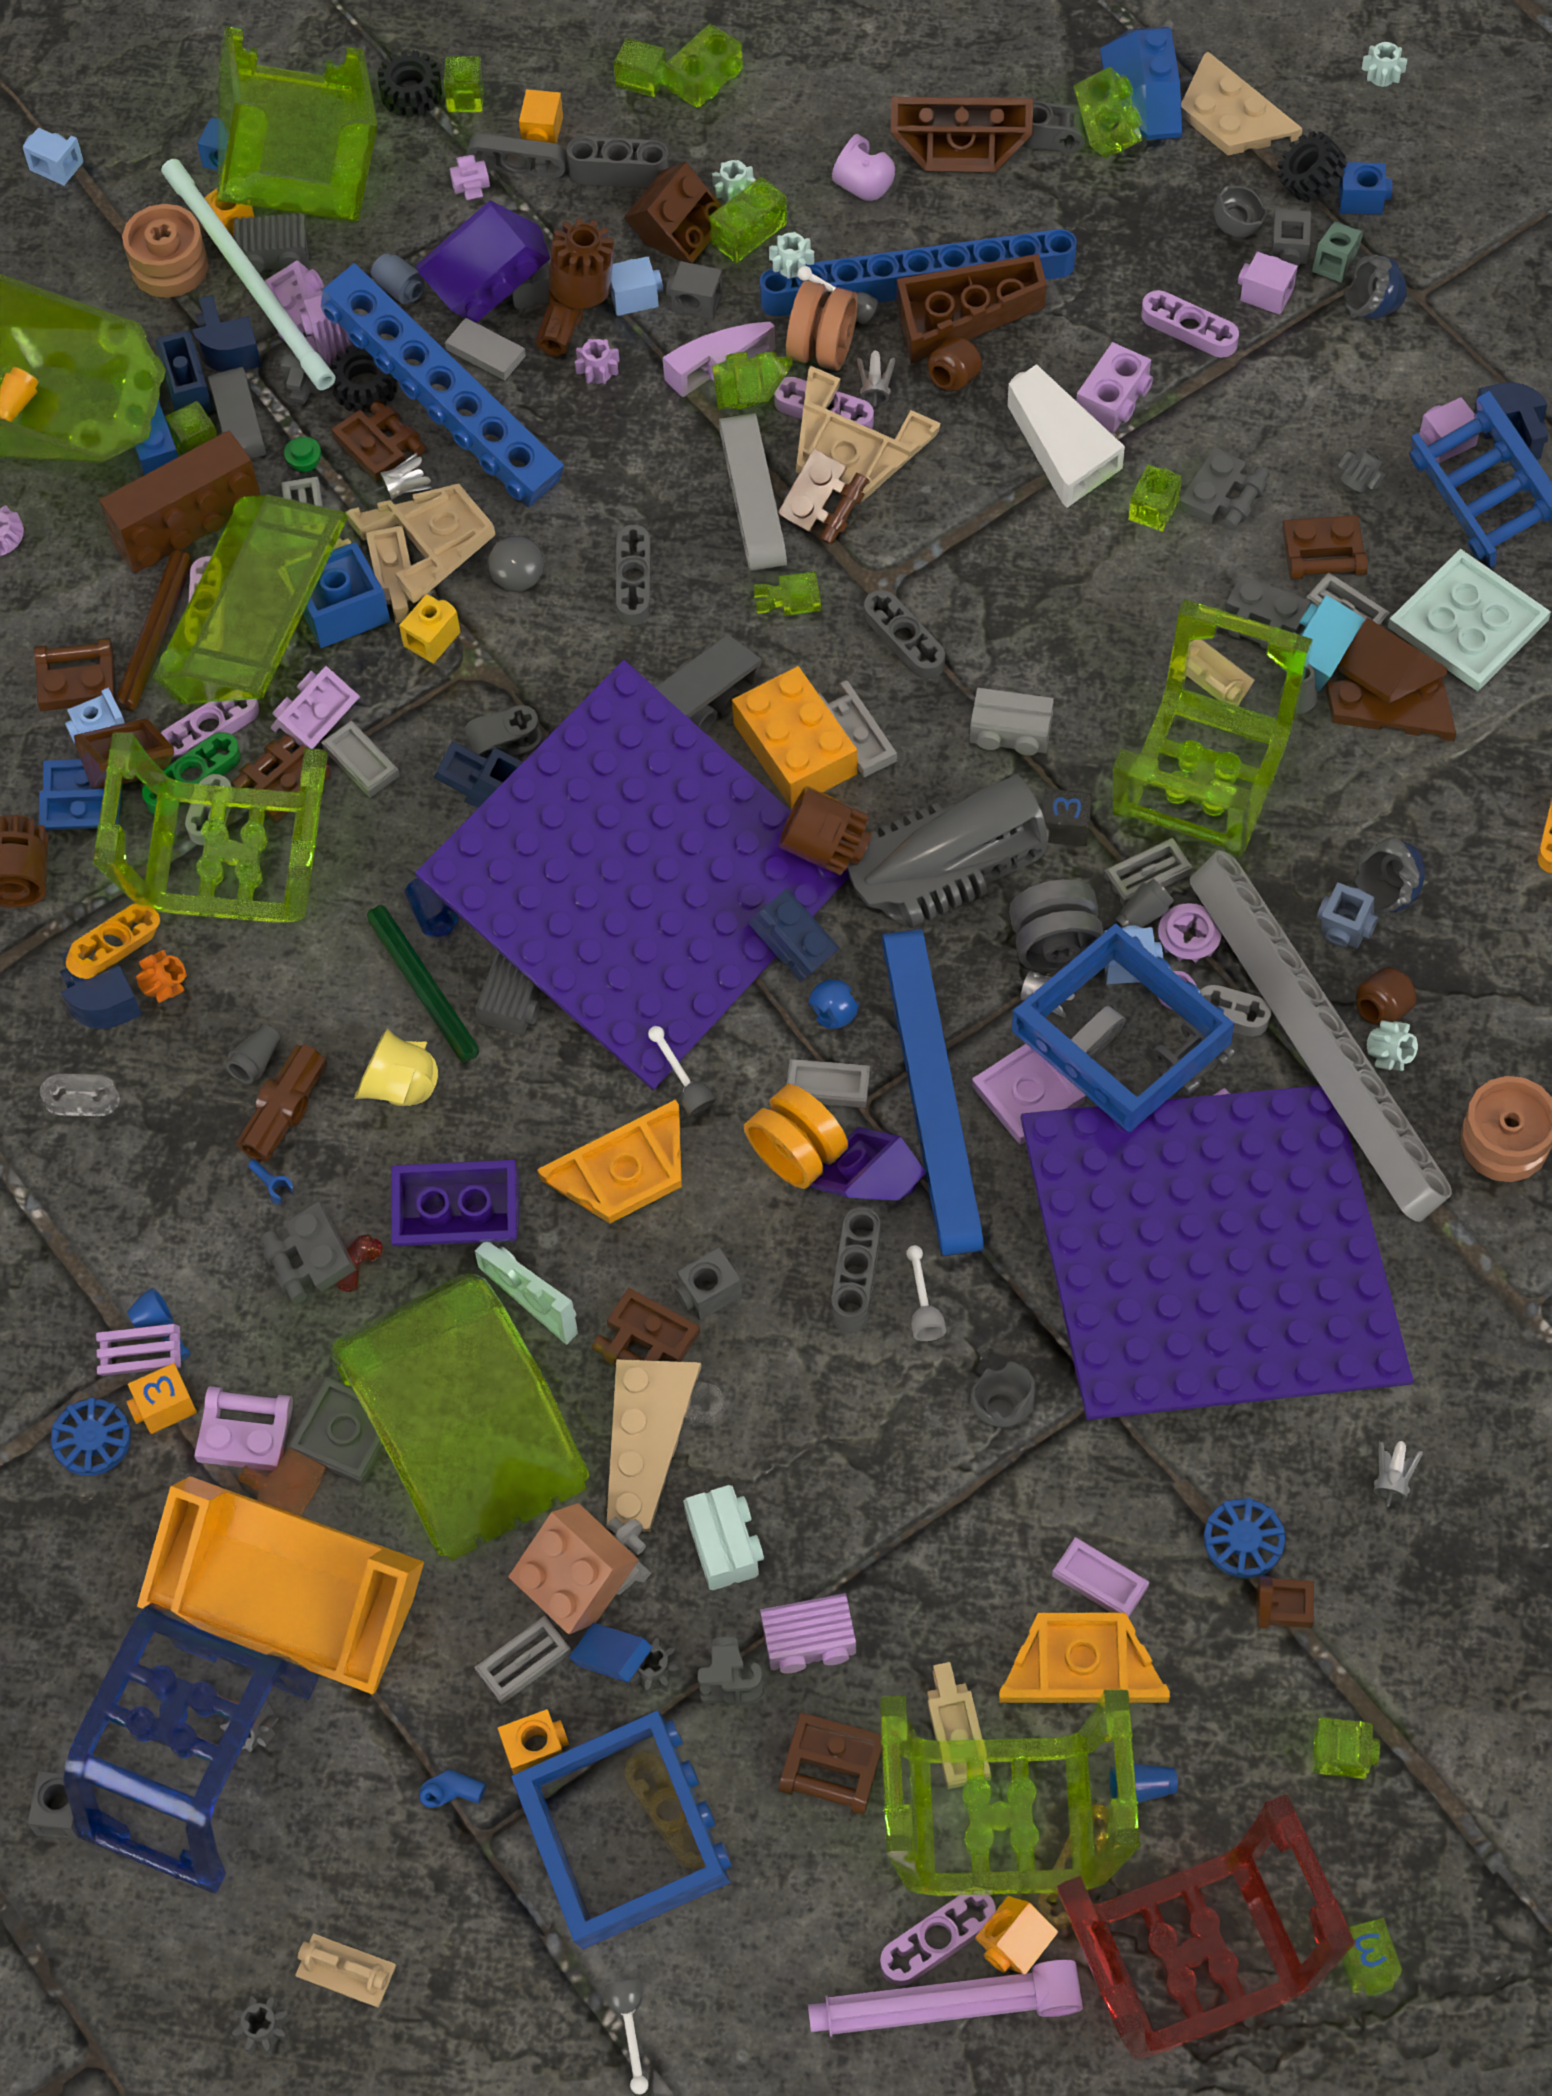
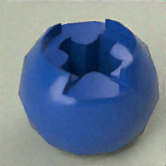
M828 979L819 983L810 993L808 1006L812 1005L818 1015L815 1019L828 1029H839L850 1024L856 1017L859 1008V1002L856 1003L853 996L849 993L852 989L839 979Z

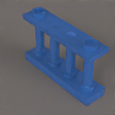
M1488 391L1477 398L1475 419L1428 446H1426L1418 432L1412 435V451L1409 452V456L1419 472L1425 470L1470 538L1467 542L1477 560L1483 558L1488 567L1492 568L1496 565L1497 551L1494 548L1495 546L1540 520L1543 522L1549 520L1552 525V482L1492 393ZM1480 432L1484 434L1489 432L1496 442L1493 449L1448 475L1444 473L1436 461L1437 457ZM1501 461L1503 463L1509 461L1516 471L1513 473L1514 478L1466 505L1455 489L1457 486ZM1521 490L1524 493L1530 492L1536 501L1533 503L1534 507L1488 534L1484 533L1474 518Z

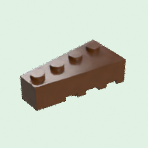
M1039 254L897 279L896 305L910 363L912 364L929 357L935 349L951 337H961L969 340L1043 309L1045 306L1047 283Z

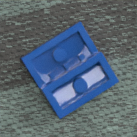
M81 759L44 761L43 791H39V825H44L46 827L45 830L118 827L122 784L104 789H91Z

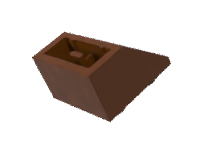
M687 162L662 170L625 215L624 219L646 245L679 261L693 263L730 215Z

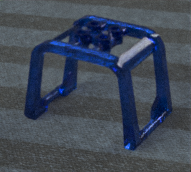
M155 1603L145 1606L130 1627L75 1736L66 1760L63 1782L78 1837L112 1851L116 1855H122L168 1874L175 1879H180L216 1894L226 1875L218 1854L211 1825L212 1814L219 1795L272 1686L309 1700L317 1684L318 1676L286 1655L276 1651H271L264 1655L223 1637L201 1630L165 1607ZM154 1632L168 1637L176 1648L215 1663L217 1658H221L253 1671L254 1674L239 1704L220 1697L215 1688L208 1682L200 1681L193 1684L178 1678L168 1666L157 1665L150 1669L138 1664ZM129 1680L148 1687L155 1698L163 1700L159 1708L160 1715L158 1719L147 1707L138 1706L130 1710L117 1705ZM189 1706L198 1716L207 1717L216 1714L230 1720L219 1745L199 1738L194 1728L185 1723L188 1717L187 1710ZM110 1721L127 1728L137 1741L146 1742L152 1740L170 1747L174 1755L179 1758L185 1759L194 1755L209 1761L210 1764L195 1796H190L92 1756L108 1722ZM92 1784L186 1822V1833L190 1850L183 1849L179 1860L130 1840L131 1833L128 1826L100 1810Z

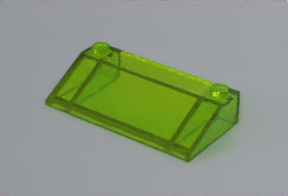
M268 494L240 497L233 508V514L166 651L160 657V663L153 678L180 704L262 699L341 534L348 515L343 511Z

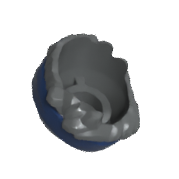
M1368 255L1357 262L1354 280L1350 289L1344 291V296L1348 300L1345 306L1350 310V316L1376 320L1396 311L1403 305L1407 297L1406 282L1398 263L1394 259L1384 255Z
M1390 837L1372 846L1370 850L1366 851L1358 859L1357 869L1359 873L1353 879V887L1375 897V914L1396 913L1411 906L1416 901L1424 883L1425 867L1423 858L1415 846L1401 841L1397 837Z

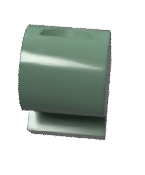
M1334 222L1318 243L1312 272L1342 282L1347 274L1348 266L1359 249L1363 231Z

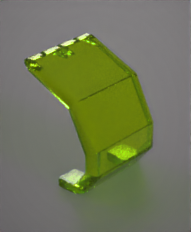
M471 1273L459 1275L341 1336L332 1345L331 1358L342 1382L347 1386L351 1385L392 1460L438 1555H447L452 1562L478 1548L475 1542L476 1539L482 1537L484 1543H487L514 1529L515 1524L513 1520L517 1517L520 1518L522 1523H525L553 1508L551 1499L558 1497L559 1502L562 1503L587 1490L585 1481L589 1478V1472L549 1386L505 1307L487 1280L481 1276Z

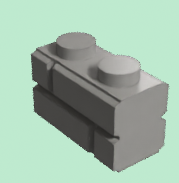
M977 688L970 726V743H976L979 747L986 750H995L999 747L1011 748L1023 755H1034L1037 752L1046 753L1052 723L1054 698Z

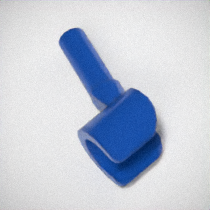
M255 1159L249 1162L248 1167L268 1187L269 1197L274 1204H282L281 1198L278 1194L274 1193L276 1188L285 1187L293 1194V1186L289 1178L285 1176L274 1177Z

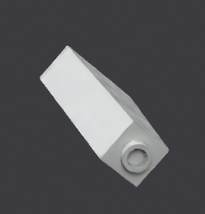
M1037 364L1026 372H1020L1014 376L1008 387V408L1058 497L1067 508L1123 469L1125 446Z

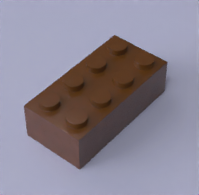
M230 430L99 499L112 542L134 574L144 568L155 565L174 550L185 549L192 542L209 533L218 531L225 524L242 515L251 513L255 508L263 504L252 460Z

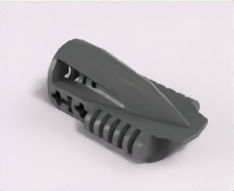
M1010 774L1003 781L981 789L967 799L945 809H942L938 803H933L929 805L928 811L925 808L917 810L916 818L913 814L904 816V824L897 819L891 822V829L884 825L878 828V834L875 831H870L871 839L862 859L857 866L852 863L848 865L847 871L855 892L868 907L881 909L885 915L896 923L914 928L924 923V917L927 920L936 918V910L943 915L949 912V905L956 909L962 906V900L965 903L974 901L975 895L978 897L987 895V883L1030 865L1041 858L1047 849V828L1041 809L1029 786L1018 774ZM1028 821L1031 827L1024 830L1022 823ZM1014 828L1017 833L1010 835L1009 831ZM1002 836V839L996 840V837Z

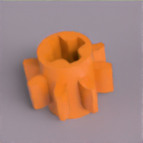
M161 950L138 962L143 970L139 972L136 979L144 995L156 997L158 1003H161L184 991L180 983L187 977L183 963L178 957L167 956L165 950Z

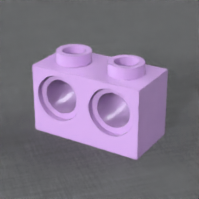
M1112 342L1078 391L1076 401L1109 432L1115 433L1122 421L1125 423L1129 421L1134 412L1136 400L1139 396L1144 397L1152 385L1153 376H1150L1151 359Z

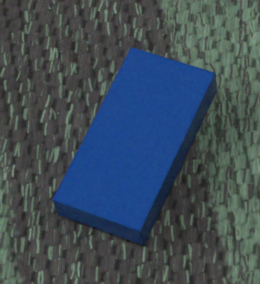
M593 1622L569 1658L578 1667L628 1683L651 1651L652 1646L642 1637Z

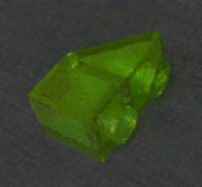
M747 352L726 355V361L712 366L718 410L748 409L769 402L793 365L792 357H777L776 352L759 353L755 355V358H748Z

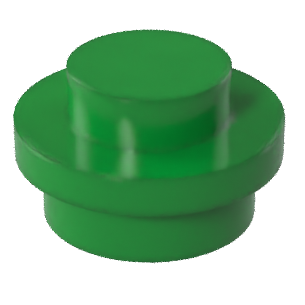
M297 437L286 445L284 457L287 464L294 470L308 472L318 465L321 458V449L316 440L310 437Z

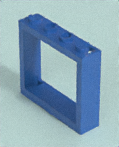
M1114 924L1013 1010L1012 1032L1130 1133L1231 1044L1235 1023L1224 1015V1009L1218 1006L1215 1007L1206 1000L1193 983L1185 982L1175 974L1167 961L1161 957H1155L1144 948L1136 935L1132 938L1121 927ZM1113 959L1206 1037L1138 1097L1045 1018Z
M658 1710L511 1776L573 1942L583 1950L731 1883L726 1869L732 1867L729 1860L730 1856L723 1842L715 1843L710 1828L716 1826L711 1809L706 1800L699 1803L693 1787L700 1785L697 1774L690 1760L682 1761L677 1749L678 1746L683 1745L682 1737L676 1728L674 1720L667 1722ZM654 1736L706 1867L591 1919L541 1786Z

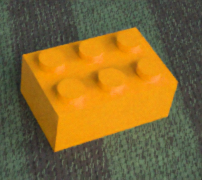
M799 666L732 699L734 726L791 809L806 785L823 793L858 774L857 748Z

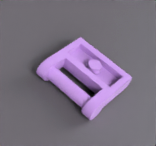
M209 1386L205 1396V1409L194 1455L196 1461L280 1472L293 1410V1397L279 1394L277 1398L227 1393L223 1392L221 1387ZM221 1409L275 1415L273 1425L219 1419Z

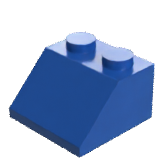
M357 542L286 568L305 620L320 648L390 622L384 591Z

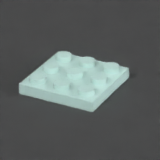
M1460 549L1389 619L1388 628L1445 666L1449 672L1478 692L1549 621L1551 611Z

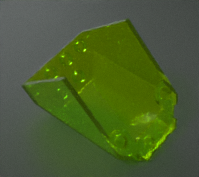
M0 274V387L5 373H10L13 367L24 370L39 381L35 388L38 391L37 394L12 422L0 419V458L103 463L146 441L152 426L150 423L155 415L160 396L159 388L164 380L166 369L159 356L156 357L153 353L141 324Z

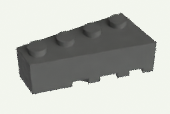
M727 634L717 643H710L699 656L691 662H684L676 673L665 681H658L654 687L707 734L714 724L718 713L725 717L732 710V699L757 686L762 659Z

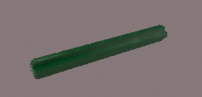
M378 905L374 909H370L367 913L368 922L459 1060L467 1063L471 1059L476 1058L479 1055L478 1045L387 908L383 905Z

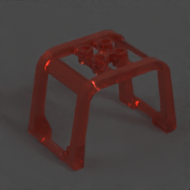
M1288 1795L1265 1802L1256 1821L1242 1841L1229 1852L1111 1900L1093 1905L1081 1876L1056 1886L1073 1926L1072 1929L1076 1933L1118 2035L1134 2059L1146 2058L1168 2051L1297 1998L1317 1986L1356 1944ZM1272 1842L1280 1852L1287 1851L1292 1847L1318 1904L1313 1906L1309 1912L1317 1946L1302 1965L1255 1863ZM1232 1874L1280 1979L1279 1982L1248 1995L1245 1994L1236 1974L1239 1966L1238 1958L1233 1952L1227 1950L1220 1934L1219 1916L1215 1910L1206 1906L1199 1890L1200 1887ZM1182 1895L1191 1914L1189 1928L1194 1938L1187 1939L1182 1946L1177 1947V1932L1174 1927L1165 1924L1158 1904ZM1140 1911L1149 1930V1950L1154 1956L1160 1958L1166 1972L1167 1992L1173 1999L1180 2001L1187 2017L1186 2020L1153 2032L1108 1927L1109 1923ZM1209 1959V1976L1213 1981L1222 1984L1229 2002L1204 2012L1195 1992L1197 1984L1196 1975L1190 1968L1198 1967L1204 1960Z

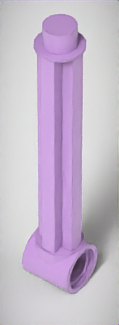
M1053 1960L1034 1965L1031 1968V1973H1026V1975L1017 1974L835 1997L825 1995V2003L808 2004L811 2032L829 2030L830 2037H832V2034L1036 2010L1037 2014L1042 2017H1058L1074 2014L1083 2009L1077 1965L1073 1960Z

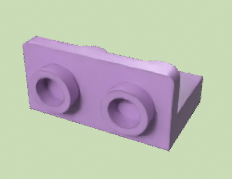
M297 260L265 280V283L303 334L305 331L300 318V314L306 313L303 300L322 295L321 289L324 285L314 269L308 270Z
M327 666L318 675L311 670L298 684L297 688L301 693L296 699L292 701L286 697L272 713L277 719L270 728L275 733L281 728L299 746L304 745L310 751L360 698L355 691Z

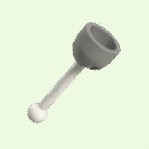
M913 1245L908 1248L906 1255L913 1264L921 1308H918L912 1315L911 1326L916 1340L932 1341L945 1335V1320L938 1309L928 1304L920 1262L923 1251L919 1246Z

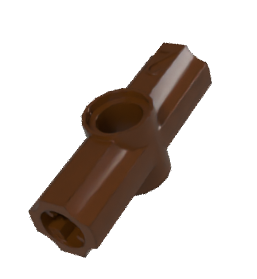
M549 289V304L536 338L537 348L544 351L546 355L554 357L567 353L574 330L583 319V308H573L562 304L552 295Z
M305 1044L294 1047L275 1080L269 1079L262 1086L256 1100V1111L236 1142L238 1149L243 1151L249 1158L255 1159L258 1162H268L288 1128L296 1127L304 1117L309 1103V1094L328 1065L326 1057L322 1056L316 1049Z

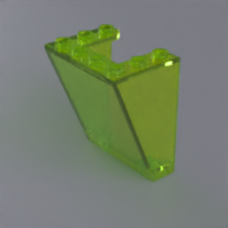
M225 26L219 59L217 200L359 222L378 127L364 50L346 47L344 62L335 66L333 61L326 60L323 75L257 65V48L250 47V51H247L242 45L243 29Z

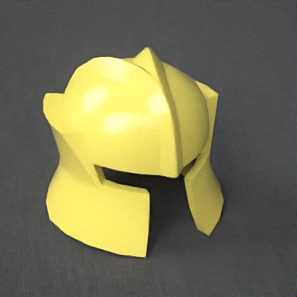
M387 1028L380 1038L354 1099L387 1100L389 1103L397 1106L417 1105L427 1100L432 1095L438 1079L435 1059L425 1050L427 1042L404 1041Z

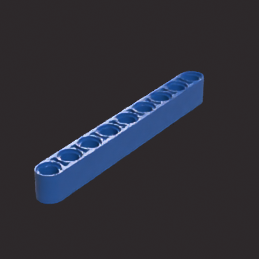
M1055 229L814 262L812 265L806 264V266L811 269L812 274L834 287L856 291V293H868L880 303L896 300L897 279L1035 254L1040 256L1046 280L1063 278L1070 275L1075 268L1077 240L1070 231ZM773 268L763 272L760 277V302L762 310L771 316L791 315L798 290L804 281L799 277L789 279L782 275L780 271L774 272Z
M920 928L882 934L885 964L941 1256L983 1251L982 1229L923 930Z

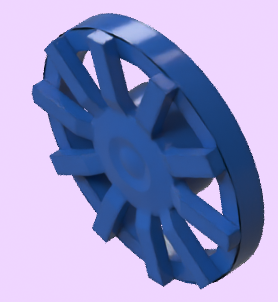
M88 1398L73 1405H68L52 1425L51 1446L53 1453L65 1469L77 1475L95 1476L113 1469L122 1461L130 1447L131 1428L125 1414L114 1403L102 1399ZM95 1408L106 1409L99 1419L95 1420ZM88 1409V1420L83 1421L77 1412ZM112 1413L120 1419L118 1422L104 1426V1423ZM71 1416L78 1424L76 1428L65 1425ZM123 1428L122 1440L109 1437L108 1433ZM61 1431L73 1434V1438L59 1441ZM108 1444L119 1447L116 1454L112 1457L105 1451ZM76 1445L67 1458L61 1454L60 1449ZM80 1453L85 1455L84 1467L73 1464V1461ZM100 1454L105 1462L92 1466V1456Z
M1248 1497L1246 1499L1228 1500L1217 1507L1209 1516L1204 1530V1546L1210 1560L1224 1573L1238 1578H1254L1269 1572L1279 1562L1285 1547V1531L1275 1510L1265 1504ZM1235 1508H1245L1244 1520H1239L1234 1511ZM1252 1509L1262 1513L1255 1522L1250 1521ZM1227 1512L1233 1524L1230 1526L1218 1518ZM1267 1519H1269L1275 1527L1272 1529L1260 1530L1259 1528ZM1213 1525L1228 1532V1534L1211 1537ZM1278 1536L1277 1547L1262 1541L1264 1537ZM1227 1543L1228 1548L1218 1556L1213 1545ZM1259 1548L1274 1554L1267 1563L1260 1556ZM1231 1554L1239 1557L1238 1568L1230 1566L1225 1562ZM1253 1556L1258 1567L1244 1569L1246 1557Z

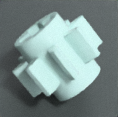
M1382 42L1376 46L1371 45L1369 53L1363 57L1362 70L1368 71L1367 81H1371L1381 87L1388 86L1393 82L1399 83L1400 75L1405 73L1407 59L1401 58L1402 48H1398L1390 42Z
M739 160L722 162L720 173H712L715 197L717 199L722 197L729 205L746 203L748 192H756V179L753 178V167H746Z
M796 232L786 233L782 236L778 235L777 246H769V260L773 261V271H780L782 275L790 279L798 277L797 273L800 267L806 266V264H814V251L811 250L810 239H804Z
M1382 1020L1380 1028H1376L1370 1033L1367 1039L1368 1054L1377 1058L1375 1067L1403 1071L1404 1063H1410L1415 1058L1418 1043L1417 1038L1413 1034L1408 1033L1409 1024Z

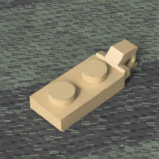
M402 525L366 532L373 571L384 591L386 603L392 604L396 623L402 622L408 616L407 601L410 600L398 585L395 574L411 566Z
M950 1662L933 1665L934 1671L932 1672L936 1690L927 1691V1705L947 1789L991 1780V1772L971 1691H968L966 1683L955 1684Z

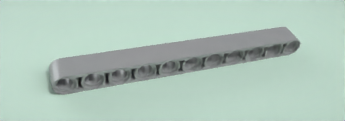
M1222 850L1215 851L1191 876L1190 884L1400 1209L1410 1219L1417 1222L1423 1221L1451 1196L1452 1190L1449 1182L1240 864L1227 852Z

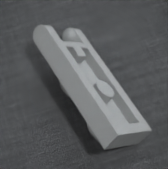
M847 680L839 683L843 696L830 703H827L822 694L818 693L857 748L858 770L863 778L897 762V752Z

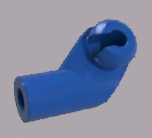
M447 1770L427 1780L422 1785L419 1799L427 1808L440 1807L457 1797L480 1804L484 1797L487 1783L454 1770Z

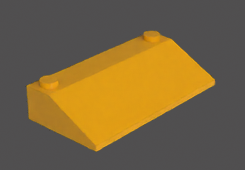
M189 1476L170 1486L137 1607L374 1694L413 1603L424 1561Z

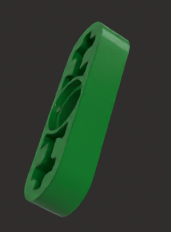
M226 732L215 733L148 780L142 788V796L148 811L157 816L171 814L194 797L201 780L212 774L224 776L235 768L241 759L236 738ZM221 748L223 751L228 750L229 753L224 756L221 753L216 754L215 751ZM211 762L212 767L208 768L207 763ZM197 767L202 770L200 777L195 780L187 781L181 778L182 773L188 768ZM173 780L176 781V784H177V786H178V788H179L180 790H177V787H176L175 784L172 786V783H171V782H172ZM160 792L162 795L167 794L168 797L162 800L159 797L155 798L154 795Z

